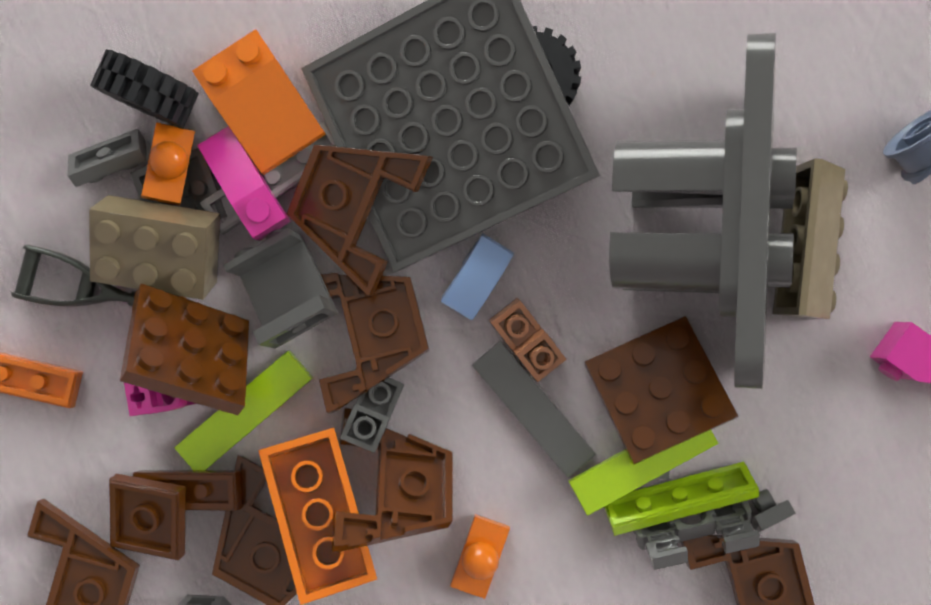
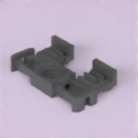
M748 501L698 513L696 515L701 518V521L697 524H686L680 518L633 531L636 534L638 547L645 550L646 545L654 570L688 563V550L686 546L678 547L677 544L681 541L715 534V531L717 534L723 535L722 547L725 554L758 547L760 543L759 531H754L751 526L752 510Z

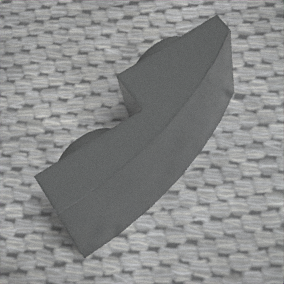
M388 377L359 396L340 439L375 453L405 384Z

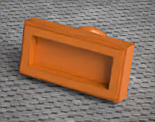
M156 122L141 198L177 206L181 205L195 131Z
M477 514L474 515L450 582V587L486 599L510 531L508 525Z

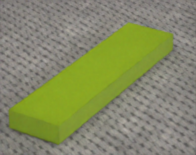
M290 350L287 351L246 386L245 407L239 415L221 410L216 411L175 446V450L193 470H207L313 379L312 375Z
M712 430L635 465L632 464L625 449L568 480L588 516L719 443Z
M743 461L634 490L606 505L604 510L612 532L616 536L758 498L759 488Z

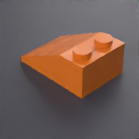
M257 29L192 70L213 105L263 175L326 135Z

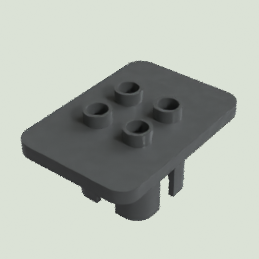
M776 33L747 35L744 109H727L725 140L617 142L613 158L612 191L632 192L631 207L722 208V234L610 232L609 270L611 285L616 289L626 291L719 293L720 316L736 317L735 388L763 389L768 287L790 288V285H792L794 234L770 233L771 209H793L797 148H773Z

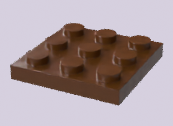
M141 283L134 296L120 381L239 415L245 407L250 320Z
M686 316L586 360L584 363L633 465L739 417Z

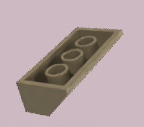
M814 158L796 166L793 209H783L781 233L794 234L792 285H790V288L775 287L772 313L774 315L830 319V314L836 306L837 298L833 285L834 276L837 275L840 268V256L837 254L838 239L842 236L844 230L841 208L842 202L847 196L848 182L844 180V168L824 159Z

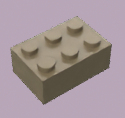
M112 195L106 196L89 209L90 281L138 289L142 283L177 296L204 300L217 283L220 213Z

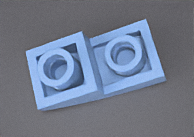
M482 233L462 262L461 269L442 295L441 302L468 319L473 320L496 286L512 259L514 252Z

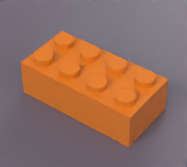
M334 427L258 450L300 605L378 580L368 546L341 552H331L336 511L359 514Z

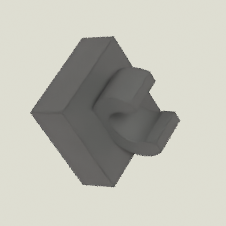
M767 488L759 492L758 498L751 499L755 508L760 513L751 518V524L759 532L796 514L789 500L776 505Z

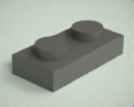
M135 129L68 155L67 176L74 186L78 187L88 182L96 183L105 176L122 169L129 170L135 168L141 162L146 161L145 139L139 129Z

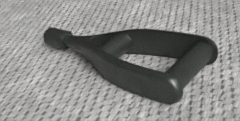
M27 244L23 246V249L26 250L15 292H11L12 297L53 306H84L107 301L127 302L129 306L133 307L135 292L128 293L110 284L91 282L90 268L82 262L45 248ZM41 254L62 260L82 271L74 301H58L31 296ZM97 283L101 288V293L93 297Z

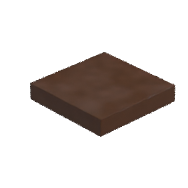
M117 473L109 479L110 547L179 561L185 555L186 487Z

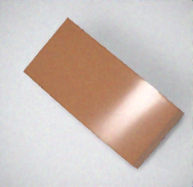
M516 298L489 319V322L537 382L567 360L520 299Z

